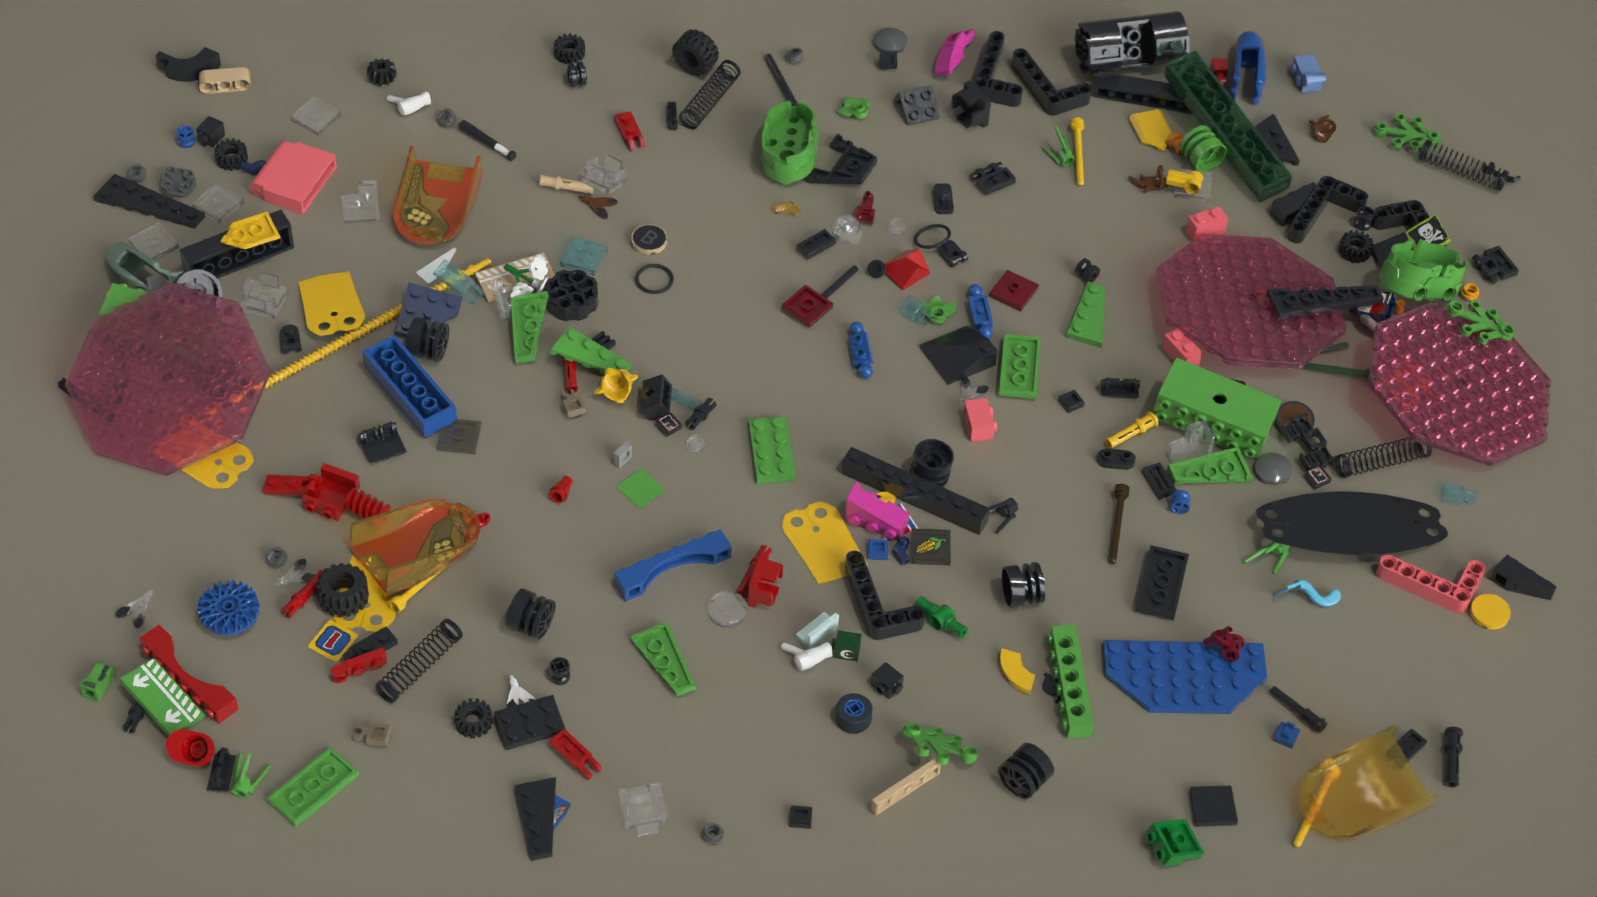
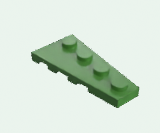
M1092 282L1087 283L1067 331L1066 338L1102 348L1105 286Z
M547 291L511 297L516 364L535 361L548 300Z
M572 327L566 330L549 353L555 356L556 354L565 357V360L571 362L573 360L578 361L589 369L590 367L599 369V372L605 374L604 371L607 368L626 369L630 372L633 367L631 363Z
M1239 447L1168 464L1167 467L1174 484L1252 482L1253 480Z

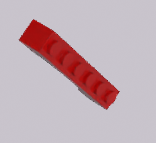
M158 624L139 638L141 643L140 650L145 657L149 656L151 659L154 658L180 688L191 697V700L198 707L201 706L209 719H214L220 724L239 710L236 697L224 686L202 682L183 670L174 656L172 636L162 626Z

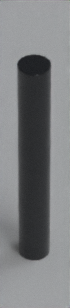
M853 265L821 295L825 298L830 297L859 270L858 267Z

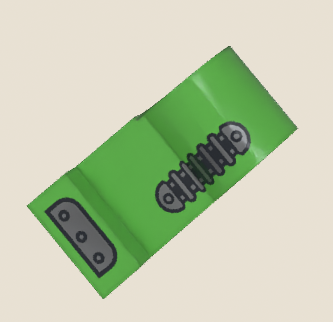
M100 661L97 662L87 679H83L79 684L82 696L99 703L115 677L116 668Z

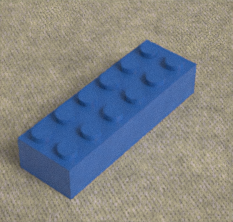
M395 334L362 351L365 368L424 438L457 421L456 406Z

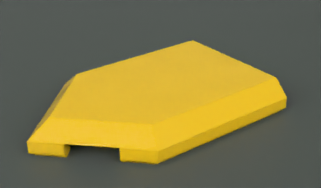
M1156 109L1132 114L1129 117V121L1140 142L1145 145L1150 144L1158 147V150L1164 152L1167 147V140L1173 132L1161 110Z
M264 212L232 222L229 231L221 239V243L248 249L279 239L280 235L268 212Z

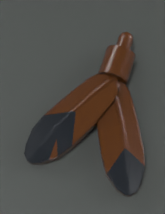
M579 195V198L583 202L588 203L593 211L602 219L608 218V213L604 207L615 206L618 203L616 199L610 197L592 198L587 195Z

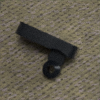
M947 183L935 184L933 195L936 213L952 214L954 212L951 185Z

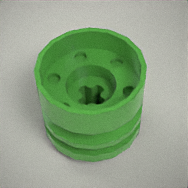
M1205 125L1198 126L1189 131L1182 139L1179 147L1181 153L1190 160L1193 167L1200 173L1211 171L1223 161L1227 152L1226 146Z

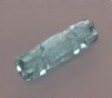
M672 388V400L676 399V402L687 407L692 406L691 409L702 405L701 400L693 399L692 396Z

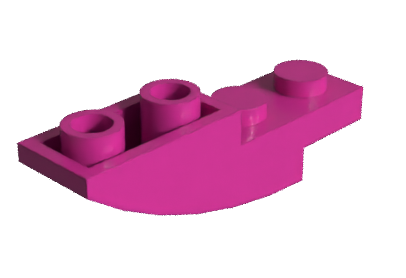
M974 29L948 35L937 57L936 76H947L960 64V61L965 57L962 51H964L965 46L971 43L972 38L976 35Z

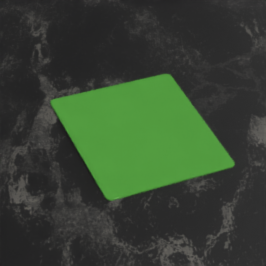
M643 469L638 470L616 486L639 508H642L666 491Z

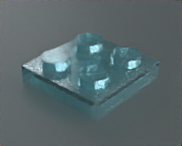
M573 237L560 260V266L571 270H582L586 274L594 276L608 248L602 244Z

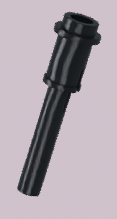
M1276 686L1271 688L1270 692L1301 715L1300 719L1312 726L1315 732L1321 733L1326 728L1327 722H1325V718L1321 719L1309 708L1305 709Z

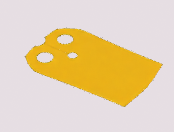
M350 272L326 274L298 282L307 328L319 336L330 335L339 330L350 331L357 329L363 323L365 313L356 293ZM332 312L338 313L336 316H331ZM353 317L356 321L352 325L344 324V319ZM323 322L330 324V328L327 330H320L318 326Z
M189 418L175 427L153 452L154 455L182 470L200 483L214 489L229 488L238 480L239 473L247 471L254 462L253 456L246 446L200 424L190 428L188 421L191 419ZM235 456H244L245 462L241 465L234 464L233 458ZM220 459L222 463L217 465L215 460ZM219 473H226L229 478L226 482H218L216 476Z
M820 501L809 504L804 510L795 509L784 515L783 531L808 566L818 584L847 576L845 572L846 555L850 551L860 552L835 507ZM823 508L827 511V515L824 518H818L815 516V510ZM799 517L803 520V524L800 527H795L791 524V519ZM814 526L819 527V531L814 532L812 528Z
M352 554L350 564H352V567L356 565L359 567V570H363L367 578L368 602L370 606L363 610L359 609V613L355 614V619L352 621L344 620L343 615L342 617L334 615L336 623L349 629L361 627L366 631L377 632L385 626L388 627L395 619L396 613L388 604V601L393 597L390 594L386 595L379 586V582ZM341 588V589H340V592H344V591H347V590H349V589H348V588ZM373 615H380L383 621L379 625H373L370 623V618Z

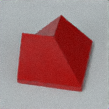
M920 249L906 250L884 263L886 266L885 275L902 291L930 274Z

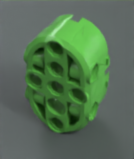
M791 101L776 104L768 111L767 117L764 120L765 127L761 135L760 166L769 178L787 185L803 179L814 170L817 146L819 144V130L815 122V113L809 105L797 101V106H791Z
M1415 240L1397 243L1391 247L1389 255L1379 273L1382 288L1401 297L1417 301L1422 299L1428 301L1444 299L1448 301L1457 296L1468 266L1466 258L1463 264L1459 262L1461 257L1459 252L1443 245L1428 243L1426 240H1419L1415 250H1411Z

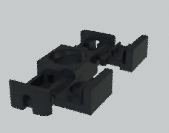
M1308 413L1295 417L1293 422L1287 426L1281 425L1280 431L1288 443L1293 442V439L1296 437L1301 438L1302 435V440L1310 452L1309 455L1300 453L1299 459L1307 471L1320 466V463L1323 468L1327 467L1328 463L1331 465L1335 463L1336 456L1332 457L1326 448L1327 441L1319 429H1313L1307 420ZM1317 437L1320 442L1312 444L1309 438Z

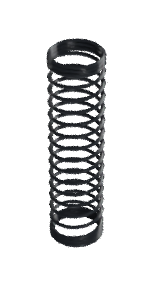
M724 60L681 111L679 119L686 128L697 129L712 108L715 107V104L720 101L729 87L738 79L741 71L735 62ZM728 63L732 65L737 70L736 76H733L731 72L724 69L723 66L729 67L735 72L733 68L723 64ZM705 90L716 97L717 100H714L709 94L705 93ZM702 93L705 94L714 103H711L707 98L703 97ZM691 107L702 114L703 117H700L695 111L691 110ZM682 113L684 114V117L689 123L696 126L689 125L687 122H685V120L682 117ZM685 113H687L690 116V118L695 120L697 124L690 122L685 116Z
M1426 139V141L1424 142L1418 157L1419 160H1425V162H1428L1430 160V164H1433L1435 162L1436 167L1439 166L1441 163V169L1446 166V171H1448L1451 168L1452 173L1455 172V170L1457 169V175H1459L1462 172V177H1464L1467 174V179H1470L1472 176V181H1475L1478 178L1477 182L1480 183L1483 180V185H1486L1488 183L1489 188L1494 184L1493 189H1496L1499 192L1504 187L1507 177L1509 175V171L1503 170L1496 185L1498 175L1501 171V168H1499L1496 177L1490 185L1491 178L1496 166H1494L1489 178L1485 182V178L1490 167L1489 164L1483 177L1479 181L1485 161L1483 162L1480 171L1474 179V175L1477 166L1480 162V159L1478 160L1473 172L1469 176L1472 163L1475 159L1473 157L1467 171L1463 175L1466 163L1469 159V155L1467 156L1463 167L1458 173L1459 166L1464 156V153H1462V156L1457 166L1453 170V166L1459 151H1457L1453 162L1448 168V163L1453 153L1452 149L1447 161L1442 167L1443 160L1448 150V147L1446 148L1440 162L1437 164L1438 157L1443 148V145H1441L1436 158L1432 162L1433 154L1438 143L1435 144V147L1430 157L1426 161L1428 152L1433 141L1430 139Z
M1422 433L1405 439L1395 440L1394 442L1390 441L1383 445H1374L1372 448L1367 447L1366 449L1362 448L1350 453L1338 454L1335 459L1336 469L1342 478H1347L1352 474L1357 475V472L1359 474H1362L1363 471L1367 473L1368 469L1373 471L1374 469L1378 470L1379 467L1382 469L1385 466L1389 467L1390 464L1393 466L1396 463L1400 465L1401 462L1406 463L1407 460L1411 462L1412 459L1417 460L1418 457L1420 459L1430 457L1432 445L1429 437ZM1421 437L1424 439L1426 443L1427 454H1425L1421 443ZM1410 441H1412L1414 444L1415 453L1417 455L1416 458L1413 457ZM1405 442L1408 444L1409 452L1411 455L1410 460L1407 458ZM1394 444H1395V446H1396L1397 449H1398V455H1399V458H1400V462H1397V460H1396V455H1395V452H1394ZM1399 444L1403 446V452L1406 457L1405 461L1402 460ZM1389 446L1392 449L1393 458L1395 460L1394 464H1392L1390 454L1388 452ZM1383 447H1384V449H1385L1386 452H1387V458H1388V460H1389V465H1387V464L1385 463V458H1384V455H1383ZM1377 449H1379V451L1381 452L1382 461L1384 463L1383 467L1380 465L1379 457L1377 455ZM1372 450L1374 451V453H1375V455H1376V460H1377V463H1378V468H1376V467L1374 466V461H1373V458H1372ZM1366 452L1370 455L1372 470L1369 468ZM1361 453L1363 454V456H1364V458H1365V463H1366V466H1367V470H1366V471L1363 469V464H1362V461H1361ZM1355 454L1359 458L1361 472H1359L1357 469ZM1350 456L1354 461V466L1356 469L1355 474L1352 472ZM1341 458H1342V464H1343L1344 472H1343L1342 467H1341Z
M450 619L441 621L440 625L436 626L435 630H432L431 634L427 635V638H423L422 642H419L418 646H415L409 652V655H405L404 659H401L400 663H397L391 669V672H387L386 676H383L382 680L375 684L378 694L385 701L394 703L399 698V694H403L404 690H408V685H413L412 681H417V677H421L422 673H426V668H431L430 664H435V660L440 659L439 656H443L444 652H448V647L452 648L453 643H457L463 637L459 626ZM445 623L450 625L455 630L458 637L455 636L453 632L446 627ZM438 632L443 634L446 637V639L450 641L451 646L447 645L440 638ZM433 636L437 637L446 646L447 650L442 649ZM429 640L434 642L437 645V647L441 649L442 654H439L431 646ZM425 645L429 646L437 654L438 658L433 657L427 651ZM420 649H422V650H424L425 652H427V654L433 659V663L430 662V661L422 654V652L420 651ZM416 653L421 655L427 661L429 667L425 666L418 659ZM411 657L416 659L423 666L425 671L420 670L414 664ZM406 661L411 663L419 671L420 676L413 672V670L408 666ZM402 665L413 673L416 678L415 680L404 671ZM398 670L403 672L409 678L411 684L407 683L400 676ZM394 675L398 676L405 683L407 688L402 687L397 682ZM389 679L393 680L401 688L402 693L394 688ZM381 686L385 688V690L392 696V698L383 691Z

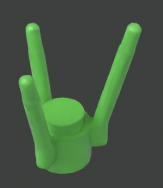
M1055 126L1054 129L1063 149L1058 152V157L1046 147H1043V150L1058 165L1070 166L1074 163L1075 157L1072 154L1066 135H1061L1058 127Z
M1271 541L1268 545L1243 560V563L1251 561L1264 552L1267 554L1271 551L1275 555H1281L1273 570V574H1276L1284 558L1289 554L1287 549L1290 546Z
M239 753L233 783L230 787L232 794L242 798L246 797L247 794L252 795L255 787L270 770L271 765H267L251 785V780L245 776L251 753L247 754L240 776L242 753Z

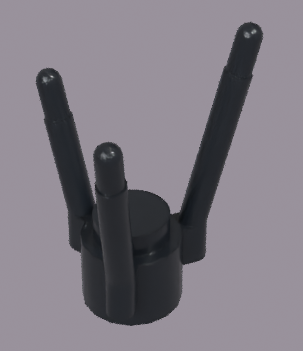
M1008 498L1003 502L986 508L989 514L998 510L1001 516H1007L1005 521L995 531L996 534L1010 520L1016 517L1015 512L1018 511V504L1013 498Z

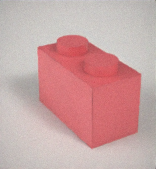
M1220 206L1188 216L1185 231L1194 243L1225 233L1228 217Z
M1180 327L1165 334L1162 348L1173 361L1177 357L1199 366L1202 351Z
M987 398L965 400L963 414L971 442L993 439L994 431H997L996 420L992 419L993 408L992 405L988 404Z

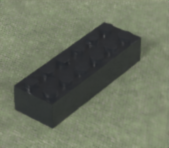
M280 209L269 214L280 235L279 239L248 249H242L221 243V239L229 231L227 230L179 249L183 271L195 268L202 269L219 279L294 248L291 223Z

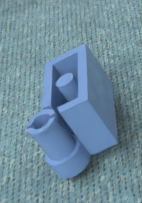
M1315 55L1294 57L1293 64H1291V73L1294 74L1296 85L1299 86L1301 92L1320 91L1322 85L1326 83V75L1321 72Z

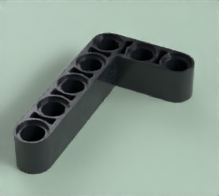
M993 31L989 35L974 79V85L991 100V103L1018 107L1021 104L1023 88L1018 84L993 79L1003 52L1005 35L1002 32Z
M1018 48L1013 51V70L1045 113L1055 116L1090 103L1091 85L1079 83L1057 91L1027 50Z
M1323 176L1292 221L1288 239L1296 244L1303 242L1328 202L1357 213L1358 208L1366 206L1368 200L1367 192L1331 176Z
M1409 200L1377 207L1374 211L1375 216L1372 220V227L1377 230H1385L1408 225L1411 229L1430 216L1420 201Z
M859 551L847 553L845 572L869 637L874 640H882L922 630L925 621V610L920 606H911L884 612L864 556Z

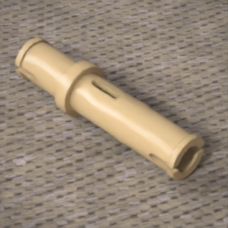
M541 174L540 186L553 187L555 190L564 189L590 195L594 191V183L564 179L561 176L552 177Z

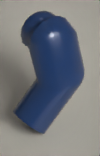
M258 160L252 164L242 161L240 169L257 175L266 161Z
M905 536L897 540L893 549L894 554L902 565L910 562V558L906 554L910 540Z

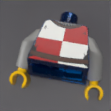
M1380 291L1384 297L1383 303L1349 308L1350 313L1358 315L1360 324L1367 326L1377 335L1380 334L1381 343L1387 345L1392 339L1393 333L1383 329L1387 328L1393 312L1397 314L1403 313L1405 301L1401 299L1396 301L1392 292Z

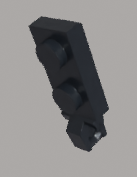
M385 626L352 645L342 655L343 662L380 648H384L387 651L397 645L398 640L388 627Z

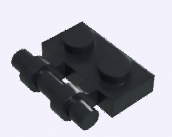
M993 162L988 167L978 168L970 174L971 180L977 179L976 184L985 195L1016 182L1015 176L1007 167L1003 168L1002 162Z
M1500 246L1484 250L1482 258L1478 254L1472 257L1475 261V266L1482 270L1483 276L1486 280H1490L1492 284L1498 281L1497 275L1504 280L1518 274V268Z

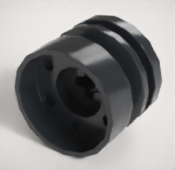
M415 317L408 330L406 349L412 356L422 357L425 353L427 360L433 359V361L440 362L448 345L449 325L447 323L440 324L438 321H434L431 325L429 319Z
M937 439L923 440L915 447L909 472L944 487L947 485L954 460L953 450L943 441Z
M1032 562L1030 565L1024 563L1022 565V573L1018 565L1004 566L1002 568V588L1008 607L1023 606L1025 598L1030 605H1033L1035 602L1038 604L1044 602L1045 580L1038 562Z
M522 588L515 594L508 608L506 626L518 632L525 630L526 635H532L533 638L540 640L551 625L556 603L554 600L546 599L544 596L537 598L536 593Z
M1023 743L1013 752L1012 756L999 766L998 773L1001 781L1009 791L1022 799H1029L1040 789L1041 785L1054 775V766L1050 758L1039 747L1031 743Z

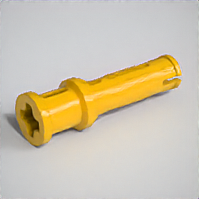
M1149 411L1146 413V416L1140 419L1136 418L1133 420L1132 425L1106 438V446L1109 449H1113L1137 434L1143 435L1149 428L1157 427L1158 419L1156 415Z

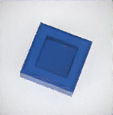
M869 539L868 559L888 560V540Z

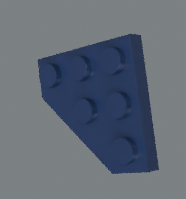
M408 283L395 334L407 337L409 327L415 317L429 319L431 325L434 321H438L441 324L457 317L463 297Z

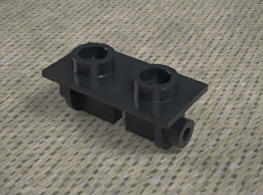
M1106 377V379L1101 380L1102 396L1139 397L1140 380L1136 378L1120 381V378Z
M221 748L214 756L207 791H229L236 755H230L227 748Z

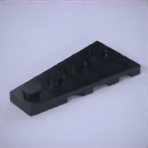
M556 777L515 785L531 861L553 856Z

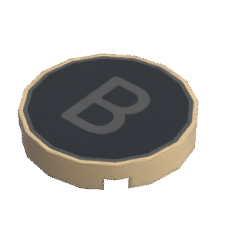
M645 224L636 228L632 233V246L641 254L660 253L667 245V234L660 226Z

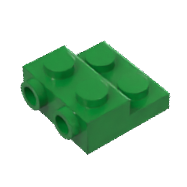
M1186 819L1153 822L1146 831V841L1152 844L1155 849L1156 860L1161 861L1164 867L1181 865L1184 860L1198 859L1204 855V851Z

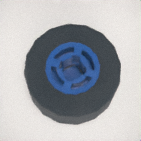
M850 693L844 695L836 704L835 720L838 727L847 733L853 734L865 731L872 721V704L869 699L861 694Z

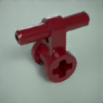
M865 191L862 205L857 207L855 222H869L871 225L874 223L876 209L872 208L874 196L870 191Z
M1227 626L1212 632L1211 636L1203 640V644L1209 646L1216 643L1223 649L1222 656L1225 659L1236 661L1240 657V648L1244 646L1245 641L1240 635L1231 634L1233 629L1231 626Z

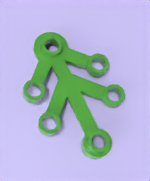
M1402 113L1395 115L1394 122L1403 129L1387 127L1384 122H1378L1373 129L1374 136L1378 138H1384L1387 134L1404 136L1402 138L1394 137L1391 143L1392 147L1399 149L1402 145L1410 142L1409 150L1417 152L1423 146L1426 139L1433 141L1431 147H1435V144H1439L1442 139L1439 133L1430 131L1422 124L1423 119L1420 116H1414L1411 122L1413 127L1421 131L1417 132L1405 121L1406 117Z
M1452 300L1447 306V313L1451 317L1461 316L1476 323L1463 325L1460 330L1463 336L1469 337L1472 332L1485 329L1493 331L1489 333L1481 332L1477 340L1481 344L1485 345L1489 340L1496 338L1508 341L1515 335L1514 327L1511 324L1503 323L1496 309L1488 308L1484 312L1481 304L1476 300L1470 302L1468 309L1478 316L1463 310V304L1457 300Z
M907 722L902 727V734L907 739L913 740L918 746L917 753L920 756H929L932 747L937 754L936 761L943 765L948 764L950 755L943 749L961 756V760L967 764H972L977 760L979 751L975 747L967 745L963 746L962 749L958 748L963 740L958 735L943 736L944 731L939 727L922 728L914 722Z

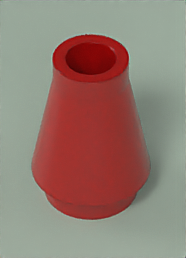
M563 476L560 481L550 488L549 496L552 501L562 503L567 500L573 483L571 477Z

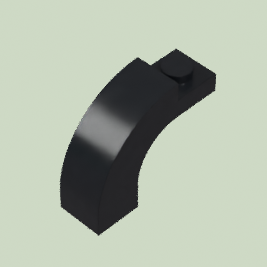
M204 47L194 57L187 59H178L161 51L156 54L158 68L167 71L168 78L175 81L199 80L200 72L218 69L221 66L219 53L207 47Z

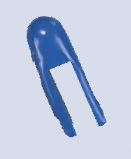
M1246 31L1238 37L1236 42L1230 94H1235L1233 102L1235 103L1241 67L1255 68L1252 105H1256L1260 102L1262 89L1266 81V58L1261 37L1255 32Z

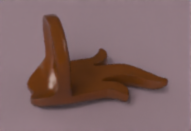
M1329 114L1319 118L1317 123L1314 120H1309L1318 142L1326 143L1336 131V123L1328 119Z
M1162 165L1157 167L1156 176L1145 177L1141 174V181L1129 176V179L1136 186L1144 188V194L1147 191L1168 188Z

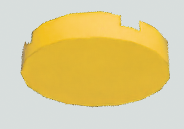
M1482 594L1472 602L1470 614L1479 626L1482 627L1483 625L1487 629L1495 630L1507 624L1510 619L1511 610L1509 604L1503 598L1493 594Z

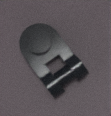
M948 240L938 248L939 254L950 267L968 260L967 253L962 251L952 240Z
M295 325L283 326L280 330L283 354L289 353L292 350H296V352L302 351L298 328Z

